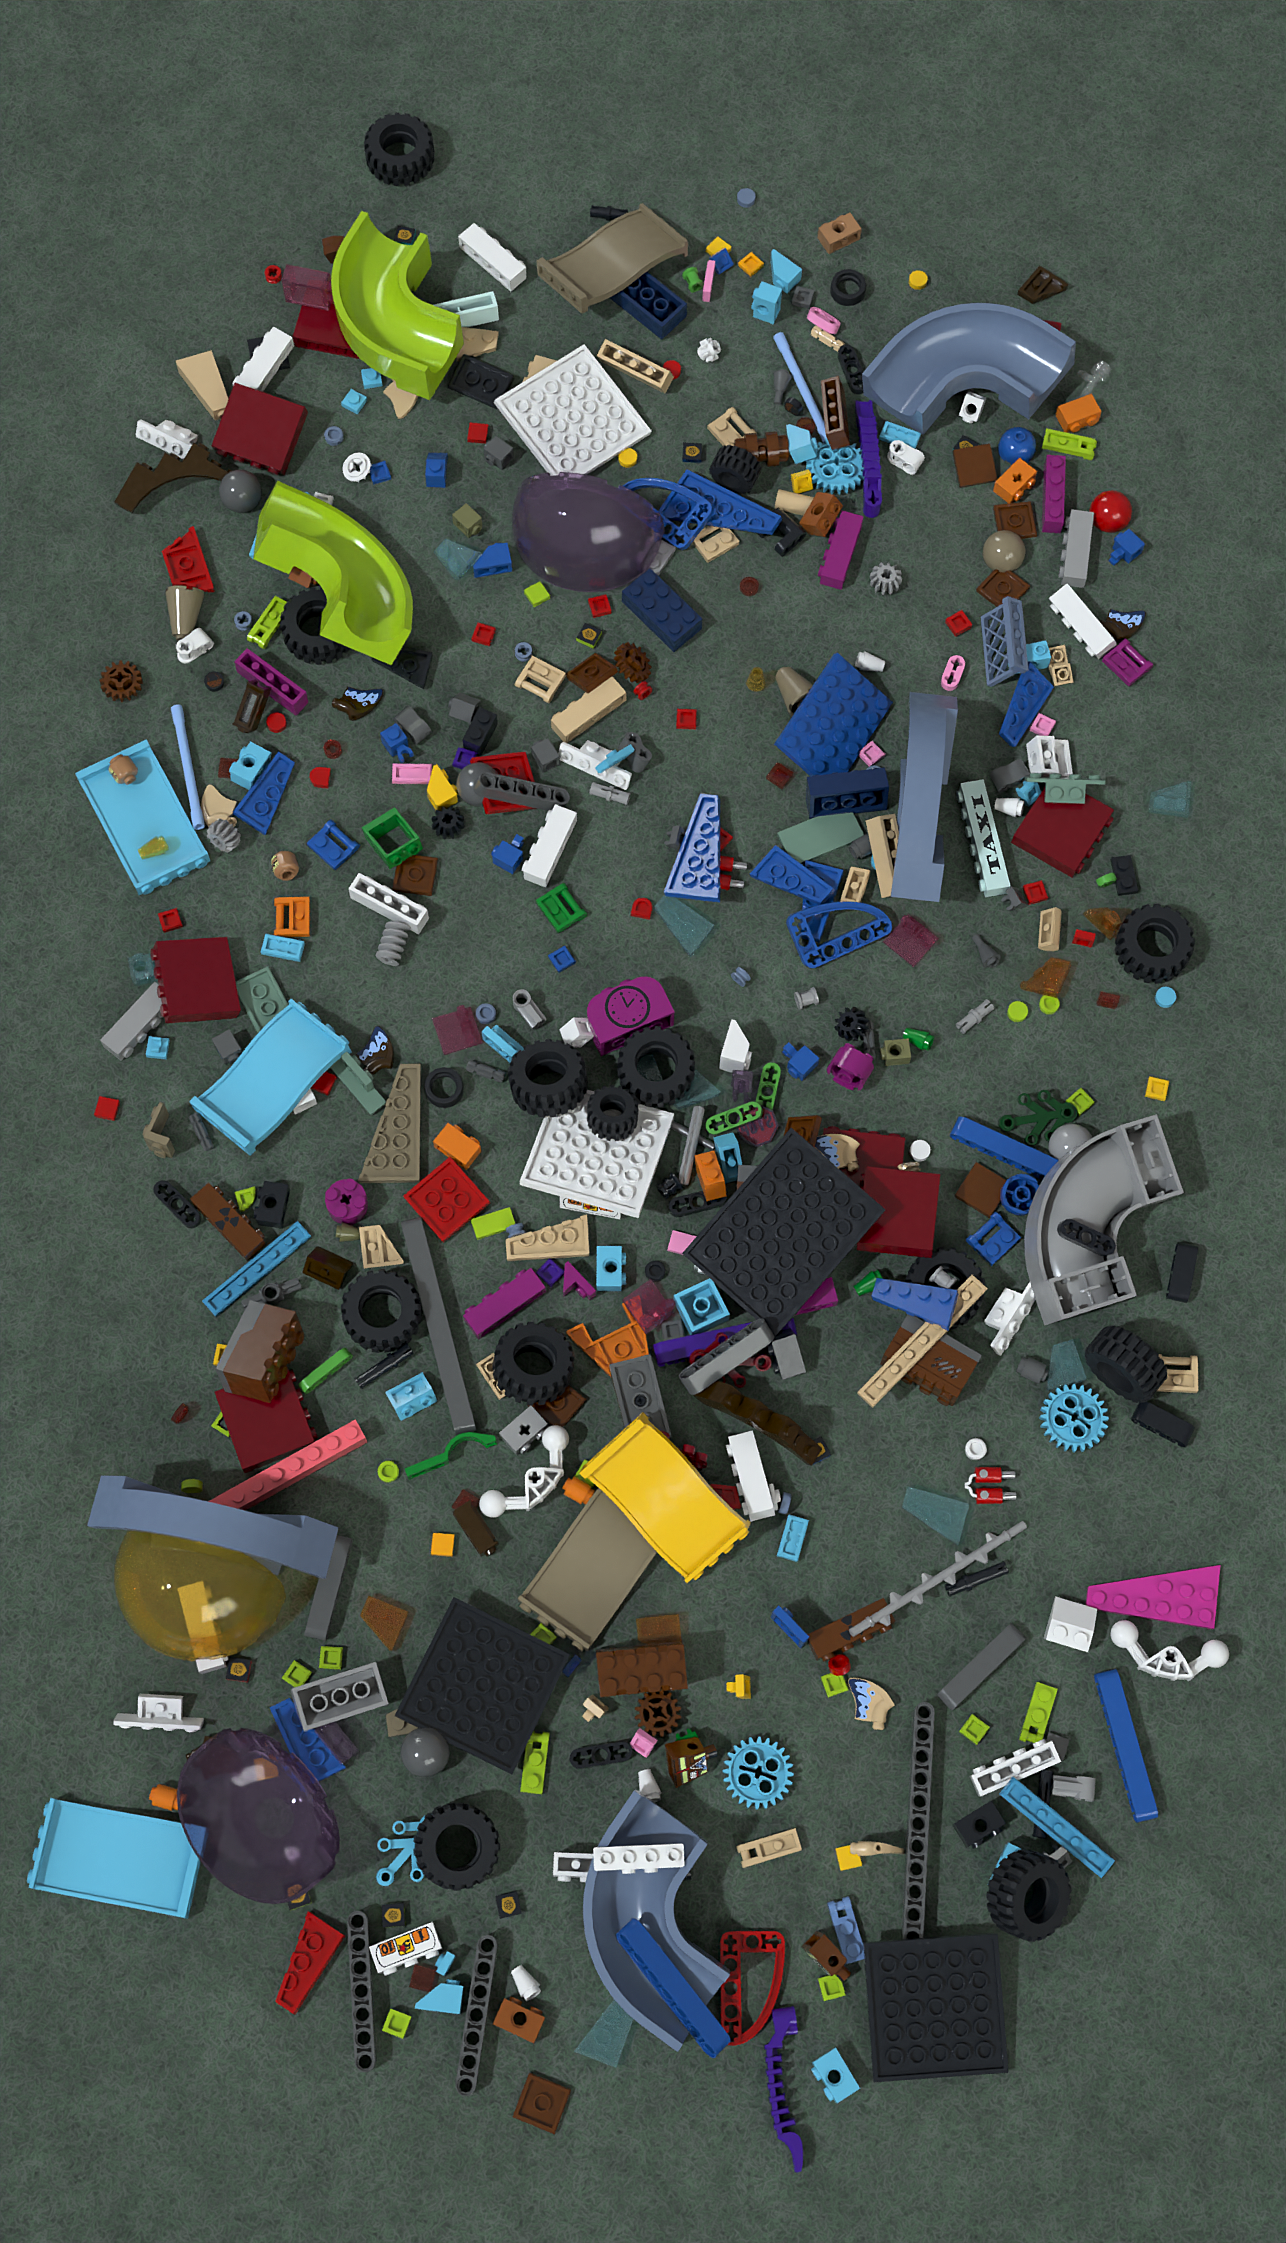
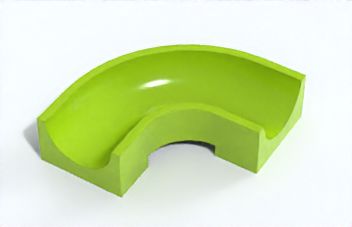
M361 211L342 241L332 268V295L340 329L351 349L368 366L380 374L395 380L397 388L430 400L464 345L460 315L423 302L411 292V290L414 292L417 290L432 266L428 236L420 233L413 245L397 243L383 235L373 225L368 213Z
M277 481L259 515L253 559L287 574H290L293 566L309 574L322 587L327 598V605L322 612L320 635L392 665L412 630L413 599L411 589L402 569L381 542L354 519L312 495Z

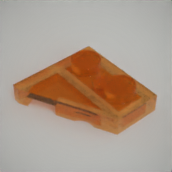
M1108 907L1091 908L1083 913L1109 940L1116 935L1122 922L1119 915Z
M1051 957L1045 962L1043 967L1033 972V977L1026 982H1021V989L1057 998L1071 968V962Z
M368 1596L360 1617L388 1650L393 1651L408 1612Z
M679 1614L636 1618L638 1641L646 1644L682 1641Z

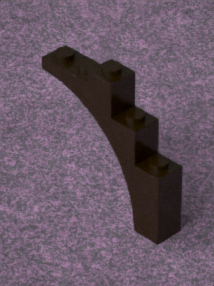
M193 443L183 462H180L181 458L172 452L170 455L165 453L154 472L151 471L153 468L144 462L139 464L137 462L114 503L132 514L144 498L166 483L191 477L222 481L223 477L232 470H223L221 468L222 465L213 459L208 461L210 457L209 448L201 443H198V445Z
M715 1381L701 1392L693 1395L704 1405L724 1412L768 1436L807 1465L812 1466L822 1450V1447L801 1430V1427L790 1417L771 1411L759 1400L745 1397L732 1385Z

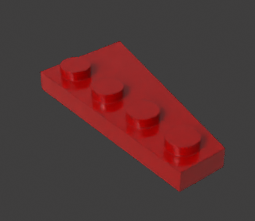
M309 1911L305 1917V1924L300 1931L296 1949L292 1953L291 1963L287 1973H285L275 2001L294 2015L345 1938V1935Z

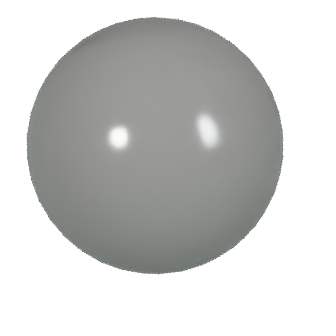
M1062 1125L1050 1137L1048 1144L1049 1154L1051 1157L1060 1160L1074 1147L1093 1137L1081 1125Z

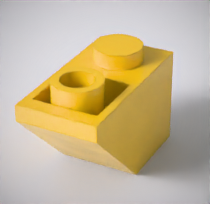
M437 764L432 769L427 796L435 810L442 811L443 806L447 809L458 802V792L454 784L450 785L448 782L449 777L446 771L440 769Z

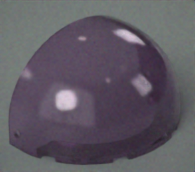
M548 472L533 475L525 479L521 487H518L512 510V532L520 557L537 576L546 582L564 589L580 592H597L627 584L640 576L651 565L659 551L665 529L662 516L659 512L652 510L653 505L646 499L621 485L616 488L608 485V480L585 474L559 472V475L550 476Z
M224 1729L199 1747L188 1758L180 1773L177 1788V1805L184 1833L193 1851L207 1870L235 1893L253 1901L268 1904L293 1901L304 1895L327 1876L336 1864L335 1857L339 1853L340 1836L333 1809L329 1810L325 1801L327 1795L313 1773L293 1752L288 1754L280 1748V1742L251 1729Z

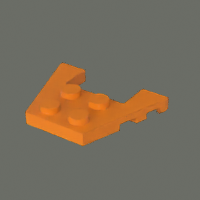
M639 1295L622 1303V1307L631 1323L606 1336L592 1341L583 1323L566 1331L567 1336L610 1377L609 1364L649 1354Z

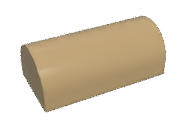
M779 489L775 509L779 507L785 512L803 516L814 497Z
M851 866L840 901L862 902L870 877V870Z
M1057 907L1041 911L1038 948L1041 950L1057 951L1059 949L1061 910Z

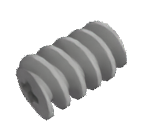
M389 921L385 924L386 929L383 931V937L380 940L381 944L378 946L379 951L376 952V958L382 963L397 966L399 963L395 959H401V955L397 952L404 951L399 945H405L406 941L402 938H408L409 936L404 931H410L411 927L401 922Z

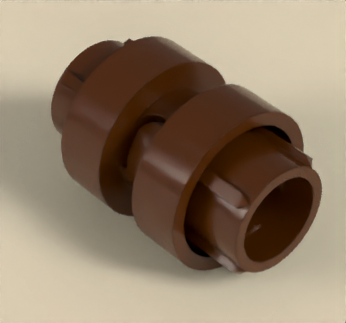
M777 431L765 432L764 438H757L756 433H746L744 438L734 440V446L750 452L759 462L766 461L767 467L779 466V462L789 459L788 437L786 435H777Z

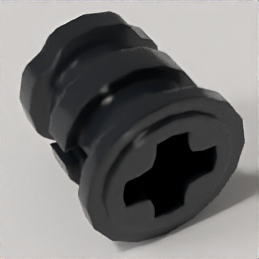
M672 1172L669 1174L670 1177L668 1179L664 1178L661 1184H656L657 1190L664 1199H668L670 1194H675L677 1189H683L681 1182Z

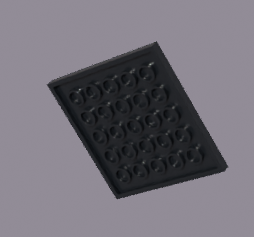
M453 1597L394 1716L420 1729L434 1728L443 1734L442 1736L449 1744L512 1775L570 1654Z
M997 1933L863 1942L873 2082L1009 2073Z

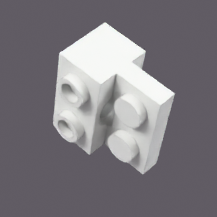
M1035 736L1026 744L1030 773H1042L1044 777H1049L1050 773L1061 774V777H1069V774H1073L1068 740L1054 739V736Z

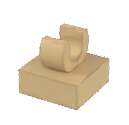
M592 1694L583 1703L587 1710L582 1717L589 1722L595 1715L601 1718L609 1708Z

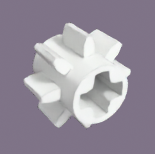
M712 338L700 341L701 347L698 348L699 357L702 360H706L707 363L717 360L719 358L717 354L721 351L719 343L716 340H712Z

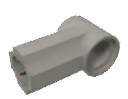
M520 989L514 993V1009L521 1014L532 1030L540 1027L546 1021V1018L531 999L529 992ZM519 998H525L527 1002L525 1004H519L517 1003V1000Z
M1053 1775L1051 1795L1073 1797L1075 1800L1081 1801V1799H1085V1801L1093 1802L1096 1779L1082 1776L1072 1778Z

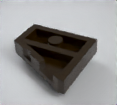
M1039 266L1021 286L1017 295L1034 304L1067 290L1068 283Z

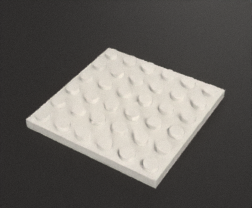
M585 344L494 401V404L561 491L651 434V429Z
M587 1090L582 1102H577V1107L573 1110L569 1109L568 1113L564 1115L557 1114L556 1117L552 1118L545 1116L520 1179V1185L639 1218L674 1120V1113L639 1104L636 1129H634L631 1135L628 1134L627 1138L623 1139L621 1137L619 1141H615V1139L606 1141L604 1137L600 1139L598 1134L594 1135L592 1129H589L587 1103L591 1094H594V1091ZM607 1110L603 1112L605 1115L611 1117L619 1116L622 1114L618 1110Z

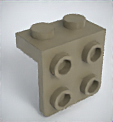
M159 1102L158 1106L153 1108L151 1122L145 1126L143 1136L149 1150L154 1151L156 1156L172 1158L175 1150L171 1140L161 1135L169 1117L166 1106L162 1102Z

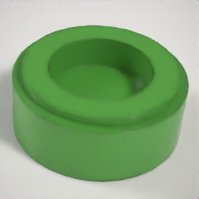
M1109 873L1098 878L1096 882L1099 888H1103L1115 883L1117 878L1115 873Z

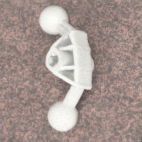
M553 1425L544 1431L542 1443L549 1450L550 1468H531L526 1472V1496L505 1497L497 1490L487 1491L481 1496L479 1502L480 1509L484 1515L494 1518L503 1514L505 1510L526 1509V1511H530L538 1503H542L543 1499L553 1489L555 1490L558 1481L564 1476L562 1450L569 1443L568 1432L563 1427ZM534 1479H538L536 1484L533 1483Z
M1121 1620L1116 1622L1111 1629L1110 1635L1113 1643L1120 1648H1127L1138 1664V1670L1152 1674L1153 1677L1159 1676L1171 1679V1681H1190L1208 1666L1213 1668L1222 1667L1229 1659L1228 1647L1219 1640L1206 1642L1202 1647L1201 1656L1187 1664L1181 1652L1173 1646L1166 1647L1149 1659L1137 1642L1138 1629L1132 1622Z

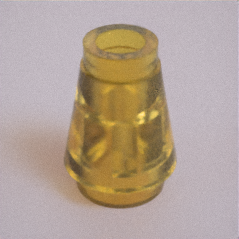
M759 667L753 668L747 678L746 684L750 690L760 691L765 687L766 682L763 671Z
M155 836L139 848L138 852L144 860L165 854L169 847L163 836Z

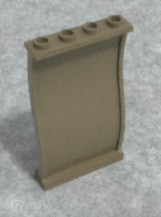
M642 203L639 205L638 210L626 213L607 223L570 251L549 260H545L543 257L538 259L537 272L539 277L583 314L588 311V306L614 296L660 262L682 254L684 257L688 256V241Z
M598 1488L522 1595L519 1596L518 1602L521 1603L519 1607L528 1614L532 1611L538 1615L537 1620L543 1625L548 1626L550 1624L556 1628L554 1632L561 1638L565 1639L566 1636L573 1641L572 1645L582 1652L583 1649L589 1651L658 1552L647 1542L621 1509Z

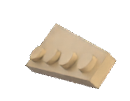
M587 1214L574 1220L564 1221L558 1225L547 1226L535 1232H528L506 1239L507 1261L590 1256Z

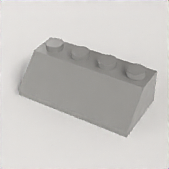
M376 1662L290 1690L304 1731L388 1705Z

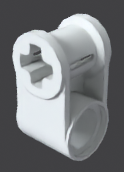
M895 440L890 444V451L887 454L888 461L908 474H915L925 460L924 454L900 440Z
M197 628L177 642L178 660L181 663H190L201 654L206 653L207 649L210 650L214 642L202 628Z

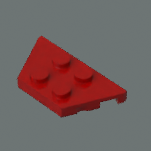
M192 526L188 529V533L182 538L179 536L172 545L167 546L162 551L172 585L187 586L186 589L193 590V587L204 592H215L195 528Z

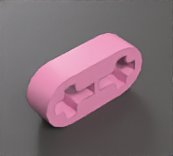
M811 307L807 315V319L831 334H836L841 325L839 320L817 307Z
M955 655L948 660L941 679V686L945 690L952 691L957 688L965 667L963 657ZM955 662H958L959 666L955 671L953 670V666ZM950 675L954 676L953 682L951 684H947V680H949Z

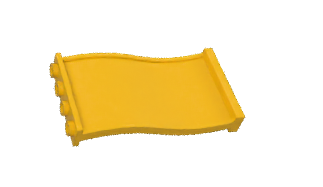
M642 1412L582 1467L580 1475L584 1479L588 1478L621 1509L659 1555L685 1578L684 1581L688 1583L691 1579L697 1580L703 1574V1569L707 1565L709 1567L713 1566L718 1561V1556L722 1552L724 1554L728 1553L733 1548V1543L737 1539L740 1541L744 1539L749 1533L748 1528L751 1522L744 1520L711 1488L683 1453Z

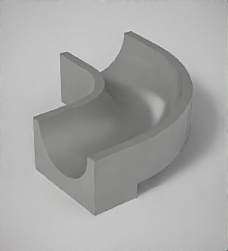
M1157 1114L1120 1125L1074 1147L1049 1170L1038 1187L1029 1209L1024 1241L1027 1272L1044 1326L1137 1296L1124 1256L1118 1257L1117 1245L1112 1254L1100 1256L1060 1237L1057 1227L1061 1221L1072 1219L1111 1237L1116 1244L1120 1225L1129 1213L1184 1193ZM1070 1225L1064 1226V1228L1067 1229L1066 1233L1074 1232L1077 1234V1232L1079 1231L1070 1230ZM1083 1232L1082 1240L1085 1243H1090L1091 1235L1088 1232ZM1096 1242V1243L1094 1244V1245H1096V1244L1102 1245V1246L1104 1247L1103 1250L1109 1249V1247L1106 1246L1107 1242H1104V1243H1102V1244Z

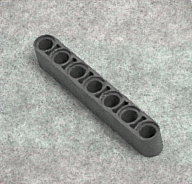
M354 1911L347 1920L355 2066L359 2071L370 2072L376 2066L377 2056L371 1951L369 1948V1919L363 1912ZM361 1915L364 1918V1924L360 1928H355L352 1921L355 1916ZM359 1938L365 1941V1947L362 1951L354 1949V1942ZM363 1961L367 1968L365 1973L359 1975L355 1972V1965ZM363 1984L368 1988V1993L365 1997L360 1998L356 1994V1989L359 1985ZM361 2008H366L369 2011V2017L366 2021L358 2019L357 2014ZM363 2031H367L371 2037L366 2045H362L359 2042V2035ZM363 2055L371 2057L372 2064L369 2068L365 2069L360 2065V2059Z
M490 1935L482 1936L478 1940L455 2084L457 2092L462 2096L473 2094L477 2087L498 1950L496 1939ZM486 1939H490L494 1943V1947L490 1952H484L481 1948L482 1942ZM482 1962H487L490 1965V1972L487 1975H480L478 1972V1966ZM479 1985L485 1986L487 1990L486 1996L481 1999L477 1998L474 1994L475 1988ZM476 2008L481 2009L483 2012V2018L479 2022H474L471 2019V2012ZM470 2032H477L479 2034L480 2040L476 2045H470L467 2041V2036ZM468 2055H472L476 2059V2064L471 2069L464 2066V2058ZM465 2078L472 2082V2089L469 2092H463L460 2088V2083Z

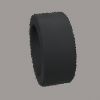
M844 269L833 276L830 292L835 302L843 306H854L864 298L866 281L861 273L852 269ZM849 280L859 286V291L848 295L840 292L837 286L840 282Z
M437 1068L430 1072L425 1080L426 1096L431 1104L437 1107H452L463 1096L462 1078L451 1068ZM441 1077L453 1079L456 1084L455 1093L448 1098L435 1096L432 1090L435 1080Z

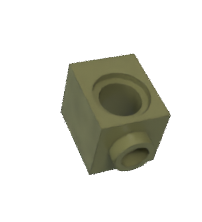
M467 503L452 514L453 524L468 538L472 535H477L481 531L482 517Z
M909 1039L884 1041L883 1048H880L881 1060H885V1066L910 1063ZM897 1050L900 1054L894 1056L890 1051Z

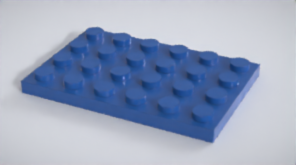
M835 653L774 745L809 776L848 772L858 757L859 751L863 749L893 702L839 653Z

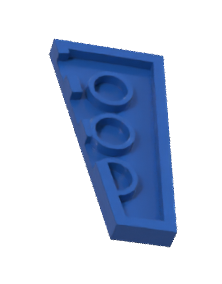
M1030 661L1028 662L1029 671L1020 675L999 735L1011 747L1017 745L1054 688Z
M278 751L235 808L233 814L266 836L295 762Z
M776 845L750 873V876L754 879L818 905L824 904L835 892L833 887Z
M805 860V867L835 890L825 903L834 902L843 876V870ZM803 899L802 910L818 904ZM830 911L805 918L815 942L820 943ZM806 935L801 936V938L809 940Z
M877 1278L872 1299L896 1310L905 1311L906 1314L913 1317H920L932 1325L933 1323L937 1324L942 1329L949 1331L959 1294L958 1290Z
M290 1698L270 1707L306 1788L346 1769L314 1728L307 1731L303 1730L295 1705Z

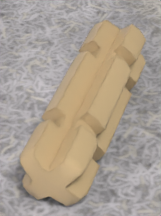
M815 325L811 330V335L816 339L819 338L827 346H833V349L838 352L839 348L844 345V342L839 339L836 340V337L825 330L821 331L822 329Z
M908 1162L898 1165V1168L905 1171L919 1172L918 1166L920 1164L919 1162Z

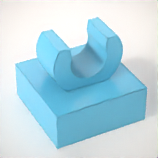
M1024 781L1022 782L1024 786L1020 789L1016 788L1018 796L1021 797L1022 801H1025L1024 805L1029 807L1041 794L1038 782Z
M149 1036L146 1057L167 1060L169 1038Z

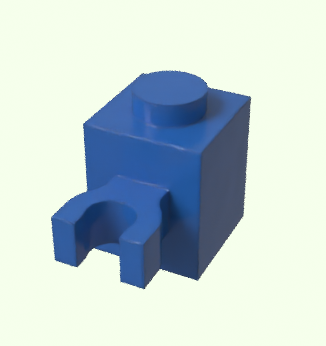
M1130 529L1124 533L1120 532L1114 538L1115 542L1112 549L1115 551L1111 553L1109 562L1114 566L1123 558L1129 564L1142 553L1145 543Z
M397 723L380 733L382 744L392 757L398 754L399 761L403 763L405 761L402 754L407 753L410 758L414 756L413 751L408 746L406 735Z
M517 834L511 845L502 840L500 845H496L491 853L493 863L514 874L523 860V851L520 849L524 845V842H522L524 838Z
M789 1042L783 1047L784 1051L782 1053L790 1058L787 1066L788 1072L795 1079L799 1078L803 1081L819 1064L820 1058L805 1045L799 1051Z

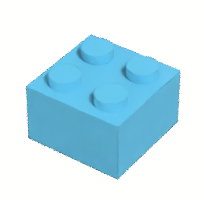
M710 1278L674 1295L673 1302L690 1335L703 1333L729 1320L730 1314L714 1282Z

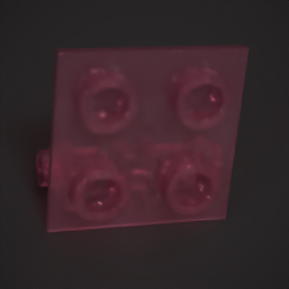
M908 914L901 918L900 924L883 943L914 967L939 938Z
M460 1005L455 1012L432 1018L444 1055L482 1044L471 1007L465 1008L464 1005Z
M651 1279L622 1300L645 1334L674 1314L673 1309L676 1305L673 1299H664Z

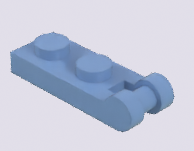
M849 1896L835 1903L834 1901L827 1902L841 1952L847 1959L845 1965L864 1959L863 1943ZM845 1909L847 1916L839 1918L837 1911Z

